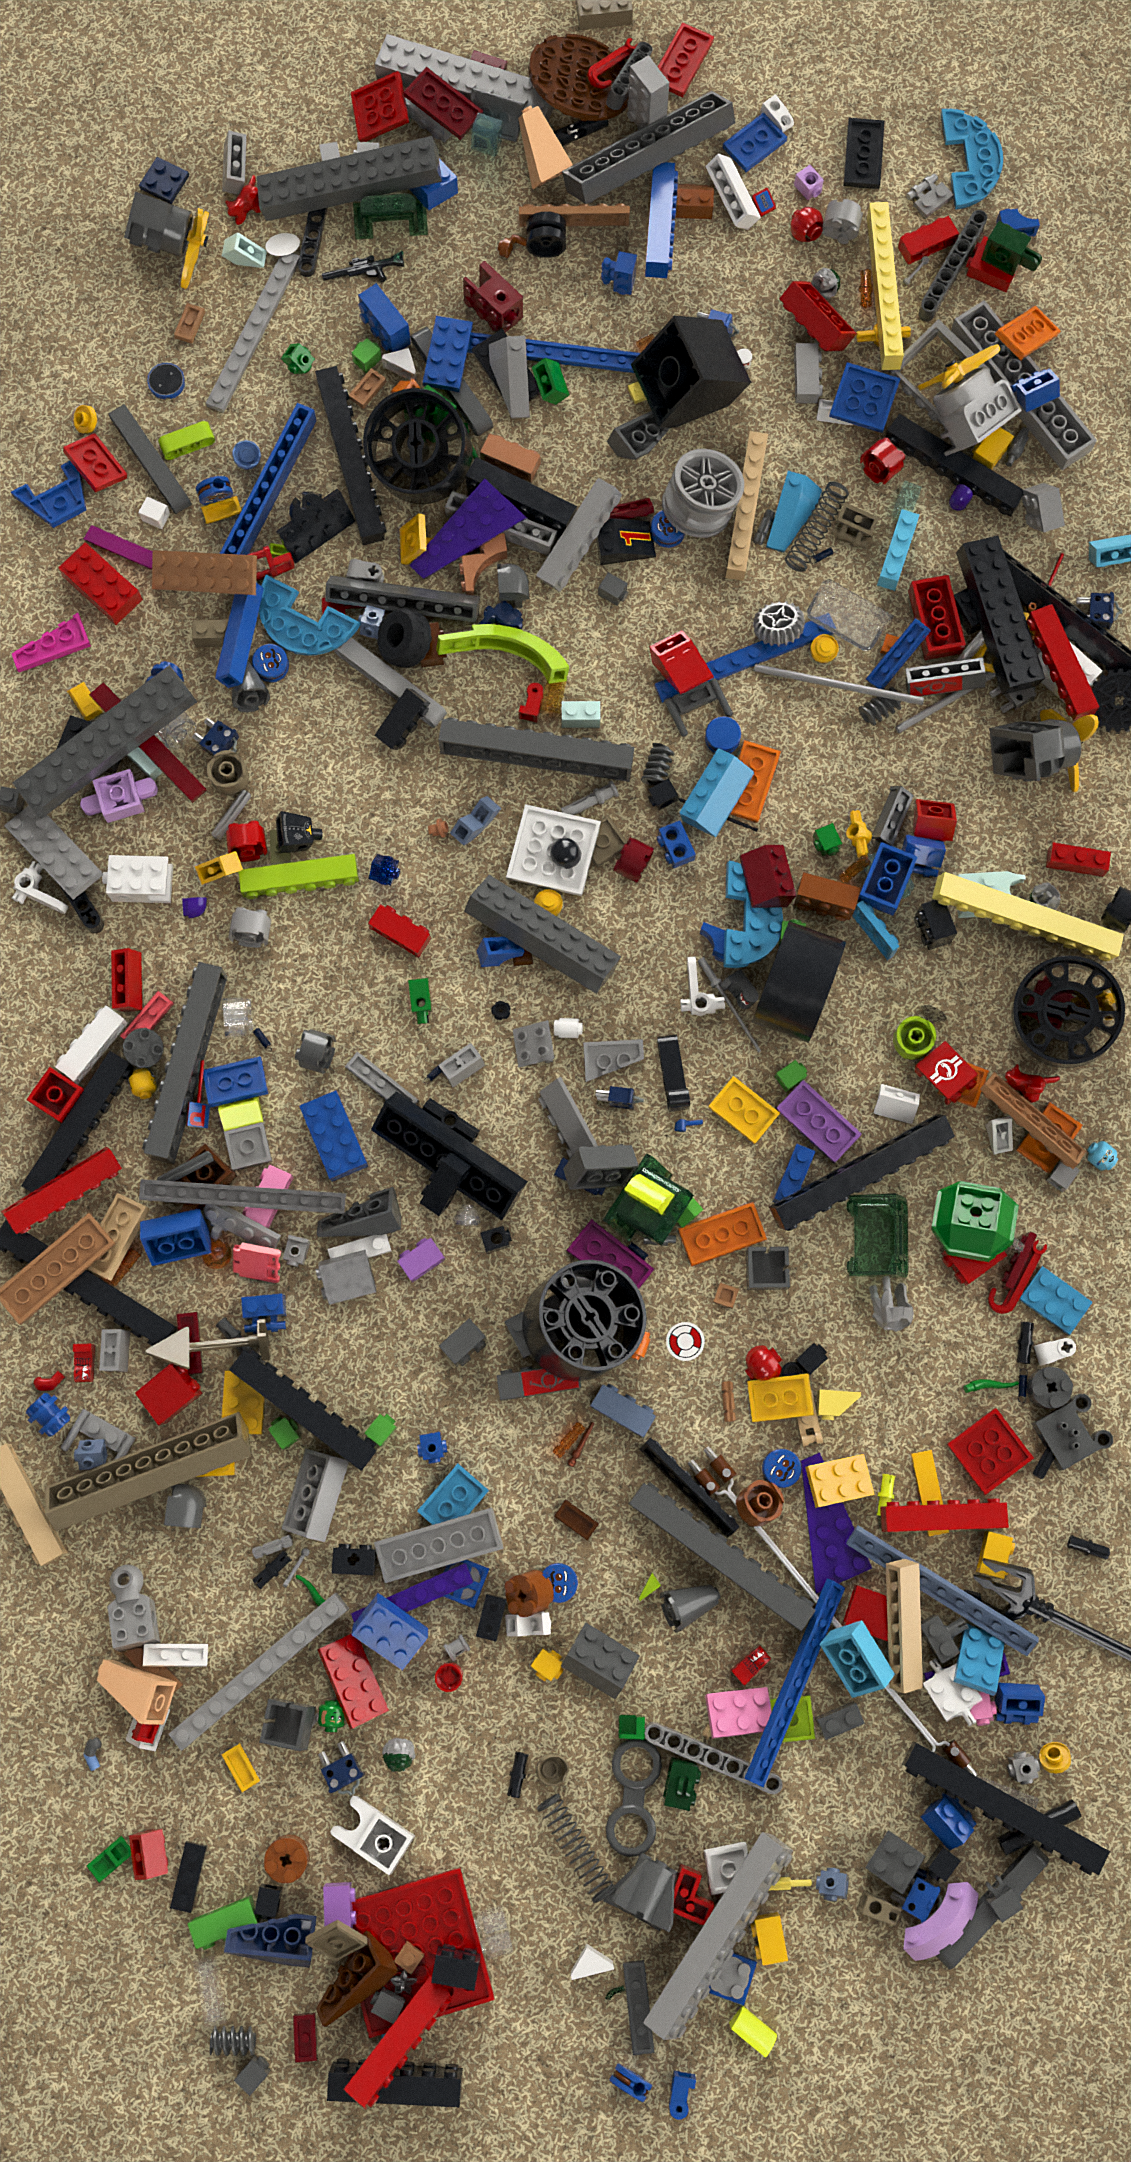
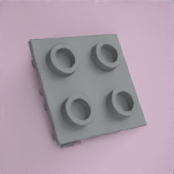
M548 1020L513 1029L519 1068L544 1061L545 1063L553 1062L554 1053Z

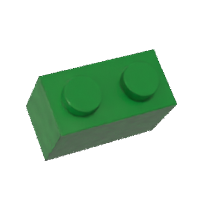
M545 357L532 367L544 401L557 405L570 395L558 362Z

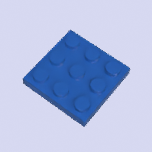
M847 362L829 417L883 433L901 378Z

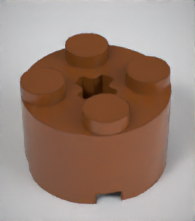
M757 1480L739 1493L735 1504L740 1517L749 1526L760 1527L780 1516L783 1510L784 1497L776 1484Z
M531 1570L513 1576L509 1581H506L504 1585L508 1610L511 1614L529 1617L546 1611L549 1608L548 1606L554 1598L553 1586L549 1578L546 1579L541 1571Z
M289 1834L277 1838L269 1846L264 1857V1868L273 1880L279 1883H293L302 1876L310 1861V1854L305 1841L296 1835ZM286 1854L290 1855L288 1863L284 1862Z

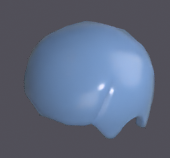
M244 440L238 442L233 448V460L239 468L248 470L258 465L261 453L259 447L254 442Z

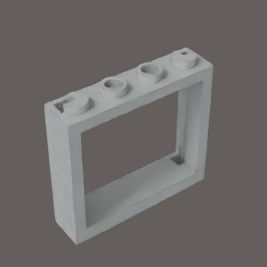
M938 319L904 352L900 370L936 336L946 343L962 360L975 354ZM982 363L978 368L987 366L984 363ZM889 370L891 376L901 378L899 383L903 386L902 390L908 396L912 395L916 399L915 403L921 409L924 407L928 411V416L933 421L937 420L941 424L937 408L899 372L900 370Z

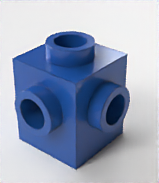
M441 1432L419 1435L421 1443L417 1445L419 1457L423 1456V1460H428V1464L441 1462L440 1458L445 1457L444 1453L448 1452L446 1440H442ZM431 1445L436 1447L434 1452L429 1451Z

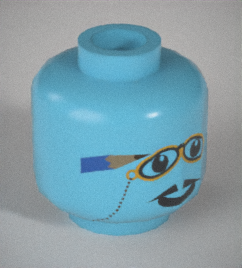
M1105 1141L1094 1142L1087 1150L1089 1152L1087 1156L1088 1161L1101 1171L1112 1169L1118 1161L1117 1151Z

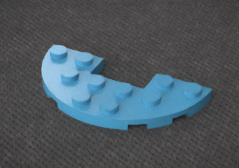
M941 109L940 115L945 145L963 144L967 171L951 173L950 176L955 209H962L983 200L996 186L1003 167L1002 146L995 132L992 133L987 127V123L979 117L964 114L965 111Z
M268 575L265 576L261 586L264 590L259 609L261 622L268 635L287 651L306 656L328 653L346 643L361 625L355 619L327 606L319 622H316L291 609L299 594L296 589Z
M729 860L726 864L725 898L744 901L743 931L726 929L724 932L723 967L741 968L761 961L773 950L781 936L783 912L782 907L752 908L742 865Z

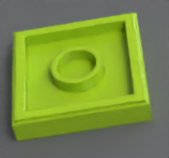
M810 1695L800 1697L782 1742L815 1739ZM777 1698L770 1699L771 1711L773 1710Z

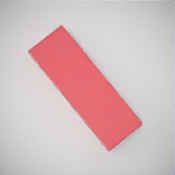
M157 991L120 1037L125 1040L130 1032L139 1028L153 1030L174 1003Z

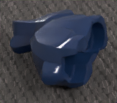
M501 601L494 608L487 606L483 614L484 619L478 623H496L497 625L509 626L520 630L523 628L522 613L518 609L513 608L507 601Z

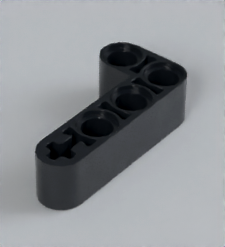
M63 890L85 927L91 933L97 934L101 932L104 928V922L86 892L83 891L73 900ZM82 904H88L85 910H80ZM92 916L96 924L92 925L88 917Z
M677 1034L657 1037L669 1112L687 1110L690 1108V1096L685 1084Z

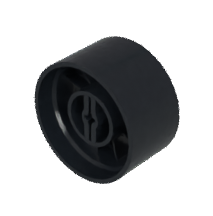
M410 388L392 393L373 409L364 429L363 449L371 471L390 493L403 501L413 504L439 502L449 497L452 491L455 492L466 479L465 475L472 463L473 450L470 435L451 403L435 392L420 388ZM431 406L440 408L448 413L438 426L427 422ZM407 408L410 420L403 422L397 428L390 419ZM418 409H423V415L416 417L415 412ZM452 426H456V433L449 434V428ZM392 430L391 437L385 438V431ZM426 432L433 434L436 440L435 450L428 460L427 457L430 450L427 445ZM408 436L407 446L410 450V463L403 460L401 453L403 442ZM462 437L460 455L448 454V442ZM377 443L391 444L393 456L377 461ZM456 464L453 470L450 472V467ZM393 468L394 473L391 476H386V470ZM442 470L447 477L432 486L429 477ZM402 472L412 478L410 490L392 485ZM422 485L427 486L426 489L419 490Z
M789 921L752 1023L809 1043L835 978L846 941Z
M1079 956L1055 957L1034 967L1020 983L1012 1008L1014 1032L1022 1047L1039 1062L1057 1068L1080 1067L1098 1059L1115 1042L1121 1032L1125 1019L1124 996L1114 976L1097 962ZM1069 966L1091 972L1084 985L1069 981ZM1060 967L1063 969L1064 974L1061 977H1055L1052 969ZM1044 972L1052 986L1041 996L1028 989L1027 986L1035 977ZM1099 977L1104 982L1103 986L1095 987L1092 983L1093 978ZM1110 990L1115 1001L1116 1011H1099L1096 996ZM1060 994H1073L1084 1001L1087 1009L1078 1007L1072 1002L1062 1003L1052 999ZM1027 995L1034 998V1004L1031 1006L1023 1003V998ZM1066 1009H1070L1071 1014L1069 1017L1065 1016L1064 1011ZM1019 1013H1037L1041 1027L1025 1035L1020 1024ZM1047 1016L1057 1018L1063 1023L1072 1022L1084 1026L1074 1032H1063L1056 1029L1049 1022ZM1105 1016L1113 1017L1114 1025L1106 1026L1103 1023V1018ZM1096 1028L1109 1035L1110 1038L1099 1050L1093 1053L1084 1037ZM1036 1034H1042L1045 1037V1042L1038 1045L1034 1042L1033 1037ZM1052 1038L1068 1042V1060L1057 1059L1044 1054ZM1075 1045H1083L1085 1053L1083 1055L1075 1054L1073 1050Z
M598 1260L576 1261L562 1267L541 1283L530 1295L522 1320L525 1343L535 1361L552 1375L569 1381L591 1380L624 1363L636 1352L645 1334L646 1308L638 1287L621 1269ZM576 1277L589 1279L590 1287L579 1288ZM563 1278H567L570 1287L563 1283ZM548 1289L562 1300L558 1310L543 1307ZM608 1294H610L613 1297V1299L618 1305V1308L615 1307L613 1301L609 1298ZM551 1315L554 1323L548 1322L546 1316ZM617 1328L624 1329L622 1344L613 1338ZM555 1331L558 1339L564 1344L560 1351L553 1345L547 1333ZM611 1347L617 1352V1356L611 1354ZM571 1349L577 1352V1358L571 1356ZM585 1349H595L601 1367L583 1365Z

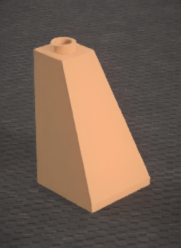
M539 106L525 108L522 110L523 114L518 118L533 190L563 174V170L573 166Z
M103 1659L98 1669L97 1681L139 1723L164 1725L177 1682L115 1660Z

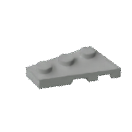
M643 1039L583 1042L585 1082L644 1059Z

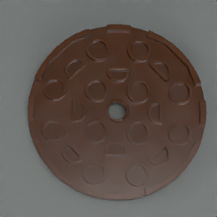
M566 34L565 37L549 36L544 39V42L537 44L533 49L528 64L531 83L537 93L549 105L562 112V114L583 121H602L620 115L628 107L629 96L619 110H613L606 104L611 86L626 64L624 60L597 77L601 82L611 80L612 83L608 88H596L588 80L587 73L589 68L612 53L607 45L583 35Z

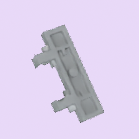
M206 1205L202 1215L210 1220V1225L213 1226L211 1238L218 1240L222 1236V1230L224 1232L230 1231L245 1239L246 1244L276 1249L281 1237L276 1232L228 1206Z

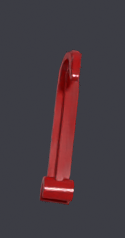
M628 38L622 47L589 68L587 77L591 85L601 89L608 88L611 85V80L601 82L597 77L622 60L629 59L637 44L635 46L630 45L633 40L632 38Z
M1039 1240L1034 1242L1014 1288L1009 1290L1001 1305H997L994 1302L997 1289H991L988 1296V1304L994 1312L1007 1314L1015 1308L1042 1254L1047 1250L1046 1244L1039 1251L1036 1248Z

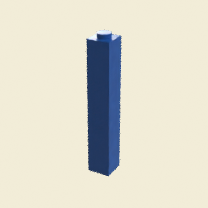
M257 582L256 595H234L215 679L227 688L243 683L264 590Z

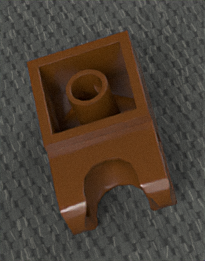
M204 1144L187 1161L206 1151L212 1154L214 1160L175 1182L229 1185L237 1177V1174L211 1147ZM209 1171V1175L206 1177L205 1172ZM185 1203L179 1213L199 1208L202 1211L206 1205Z

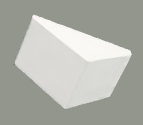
M409 348L382 356L384 368L408 380L414 379L417 381L416 370Z
M1011 1116L989 1121L986 1124V1129L993 1154L1012 1151Z
M586 1944L571 1970V1978L574 1980L614 1970L613 1961Z

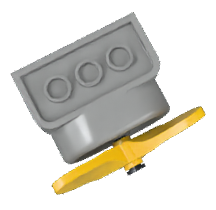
M999 344L990 346L958 364L956 360L945 365L946 371L917 386L919 391L942 383L943 390L933 397V402L945 429V432L940 436L942 439L949 437L953 445L944 452L945 456L978 444L1022 411L1006 380L1002 379L994 382L987 367L978 368L982 363L1000 351Z

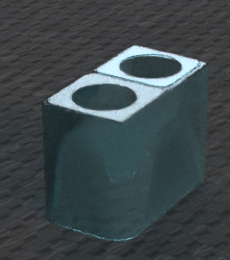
M478 112L472 127L471 149L496 157L498 143L500 141L501 145L502 120Z

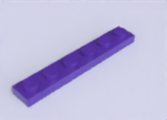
M464 1563L386 1599L403 1611L408 1612L472 1584L474 1580L467 1564ZM366 1607L351 1613L354 1623Z

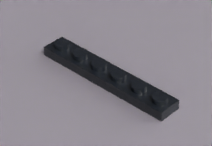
M650 1437L639 1450L727 1538L740 1527L731 1515H728L721 1508V1505L716 1500H713L706 1493V1490L701 1485H698L686 1470H683L676 1460L662 1449V1446Z

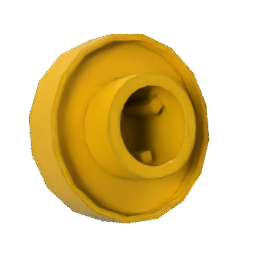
M80 405L74 413L75 428L79 433H92L97 424L96 412L91 406Z
M828 634L817 636L810 645L811 656L819 663L831 662L839 651L837 641Z
M551 889L539 892L534 900V903L555 916L559 915L563 907L560 894Z
M1047 1743L1041 1748L1039 1753L1041 1766L1049 1773H1062L1071 1765L1070 1751L1062 1743Z

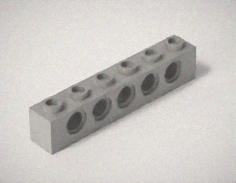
M452 491L445 506L446 518L450 519L468 497ZM528 519L517 523L509 530L501 533H505L507 541L549 556L557 542V530Z

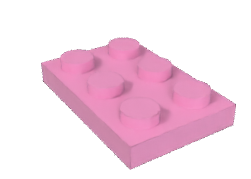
M767 1687L705 1695L712 1739L764 1732L772 1712Z

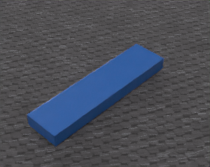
M915 618L868 675L866 680L876 688L884 689L931 630Z

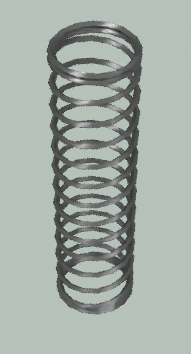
M835 481L827 484L822 497L818 500L819 503L815 505V509L811 513L812 515L805 522V527L801 530L802 533L798 534V539L794 542L795 545L791 546V551L785 557L786 564L793 570L798 572L806 571V563L811 562L809 557L814 556L813 551L818 550L816 545L821 544L820 539L825 538L823 533L828 532L827 527H831L830 521L835 520L833 515H838L837 509L842 508L841 504L845 503V499L849 496L848 489L844 485ZM829 486H836L844 490L847 495L842 496L832 491ZM827 492H830V494L837 498L843 499V502H839L836 499L832 498ZM824 498L837 502L840 508L830 505ZM821 504H826L830 506L831 508L835 509L837 513H830L829 511L825 510L821 506ZM817 510L830 514L833 520L825 518ZM814 516L822 517L823 519L827 520L830 525L826 526L816 520ZM811 522L822 525L826 532L818 530ZM807 528L817 530L823 537L820 538L813 535ZM804 534L815 537L819 540V544L810 541ZM801 540L810 542L816 547V549L814 550L808 548L801 542ZM797 546L808 549L813 555L810 556L803 553ZM794 552L803 554L809 559V561L807 562L802 560L801 558L797 557L794 554ZM790 558L799 561L804 567L798 566Z
M559 1793L555 1794L552 1797L545 1800L543 1803H541L537 1807L538 1812H541L549 1806L561 1801V1803L554 1810H552L549 1814L543 1817V1820L563 1809H565V1811L554 1821L548 1824L547 1827L551 1826L552 1824L556 1823L557 1821L565 1817L570 1816V1818L564 1824H562L558 1829L552 1832V1835L571 1824H574V1826L563 1836L558 1838L556 1842L560 1841L562 1838L576 1831H579L578 1834L568 1843L563 1845L561 1849L565 1848L569 1844L579 1839L584 1838L583 1841L578 1846H576L572 1851L567 1853L565 1857L569 1856L571 1853L584 1846H588L587 1849L577 1858L572 1860L570 1864L574 1863L576 1860L580 1859L585 1855L593 1853L591 1857L582 1865L577 1867L574 1870V1872L578 1871L583 1866L597 1860L596 1864L591 1869H589L586 1873L582 1874L579 1877V1879H581L588 1873L596 1869L602 1868L601 1871L595 1877H593L591 1880L583 1884V1887H585L593 1880L607 1875L599 1885H597L588 1892V1894H590L597 1888L607 1883H611L609 1886L602 1889L592 1898L593 1903H597L606 1898L607 1896H609L616 1889L615 1884H613V1881H606L608 1878L607 1873L601 1874L604 1870V1866L596 1867L599 1863V1859H592L595 1855V1851L587 1852L590 1848V1844L582 1845L586 1840V1837H578L581 1833V1829L573 1830L577 1825V1822L573 1821L568 1823L572 1818V1814H567L563 1816L567 1812L568 1807L559 1808L562 1805L563 1800L560 1799L561 1796L559 1795Z

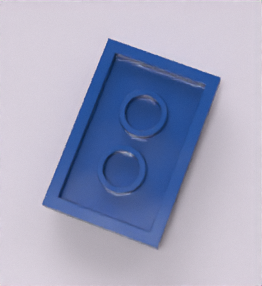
M763 112L725 141L722 148L745 172H748L787 142V136Z
M261 1056L204 1069L203 1077L210 1108L269 1094Z

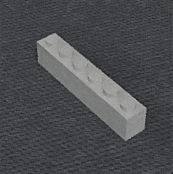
M600 478L596 480L536 576L542 582L559 592L567 585L573 571L578 568L582 557L588 552L589 546L599 535V531L604 523L608 521L612 510L620 502L622 494L616 487Z

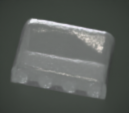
M831 579L821 583L807 609V616L811 621L864 651L871 650L877 644L894 618V615Z

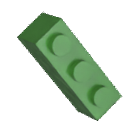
M252 1895L191 1919L187 1924L195 1948L202 1947L203 1950H206L216 1945L215 1941L223 1939V1942H225L227 1929L252 1923L258 1924L260 1919L258 1914H254L255 1904Z

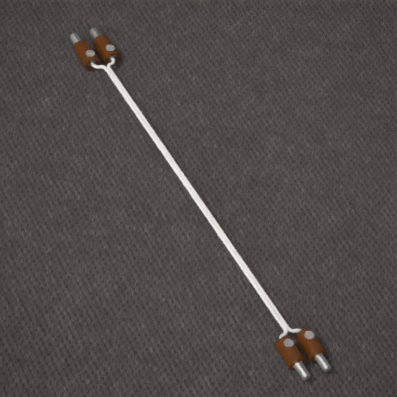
M708 1446L704 1449V1452L712 1460L709 1465L724 1483L729 1480L731 1481L728 1485V1491L717 1492L721 1486L706 1468L701 1470L692 1459L688 1462V1465L696 1473L693 1478L706 1490L709 1496L714 1493L716 1495L725 1493L735 1504L737 1497L731 1491V1487L734 1483L733 1477L737 1473L721 1454L717 1457ZM755 1526V1530L817 1604L819 1597L761 1526ZM833 1617L831 1623L835 1628L842 1627L837 1619ZM888 1683L885 1689L932 1745V1752H935L936 1746L946 1744L943 1751L951 1761L977 1776V1773L969 1764L971 1759L955 1739L950 1742L942 1741L937 1743L895 1690L889 1688Z

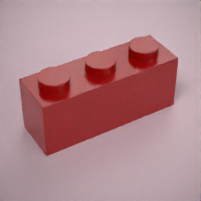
M948 215L944 218L936 219L929 225H922L911 233L907 232L902 235L898 249L906 263L910 265L921 260L924 256H930L954 245L958 239L959 232Z
M1053 842L1048 848L1046 868L1104 877L1109 871L1111 852Z
M380 904L368 922L369 929L419 958L431 940L430 931L422 925L416 926L409 917L405 915L401 917L396 914L397 911L391 906L386 905L385 907Z
M130 948L111 950L112 1009L122 1012L142 1010V954Z

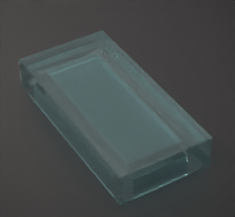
M904 481L892 516L899 518L902 509L913 512L922 486Z

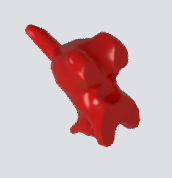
M252 175L248 185L242 188L234 201H225L228 215L235 217L237 225L245 221L249 211L261 212L259 209L258 188L255 187L256 177Z
M1018 1064L1005 1073V1078L1007 1079L1005 1082L1014 1090L1021 1091L1023 1097L1030 1103L1039 1100L1046 1084L1055 1083L1060 1080L1059 1076L1043 1078L1039 1075L1024 1074L1020 1072Z

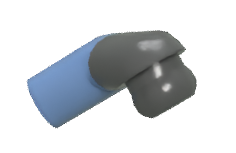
M97 1737L86 1742L83 1753L90 1771L100 1767L95 1754L97 1749L102 1746V1743Z

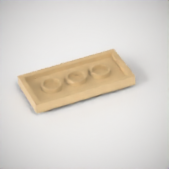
M117 1193L100 1223L103 1229L115 1241L116 1245L93 1263L88 1270L111 1281L140 1229V1222L145 1220L150 1208Z

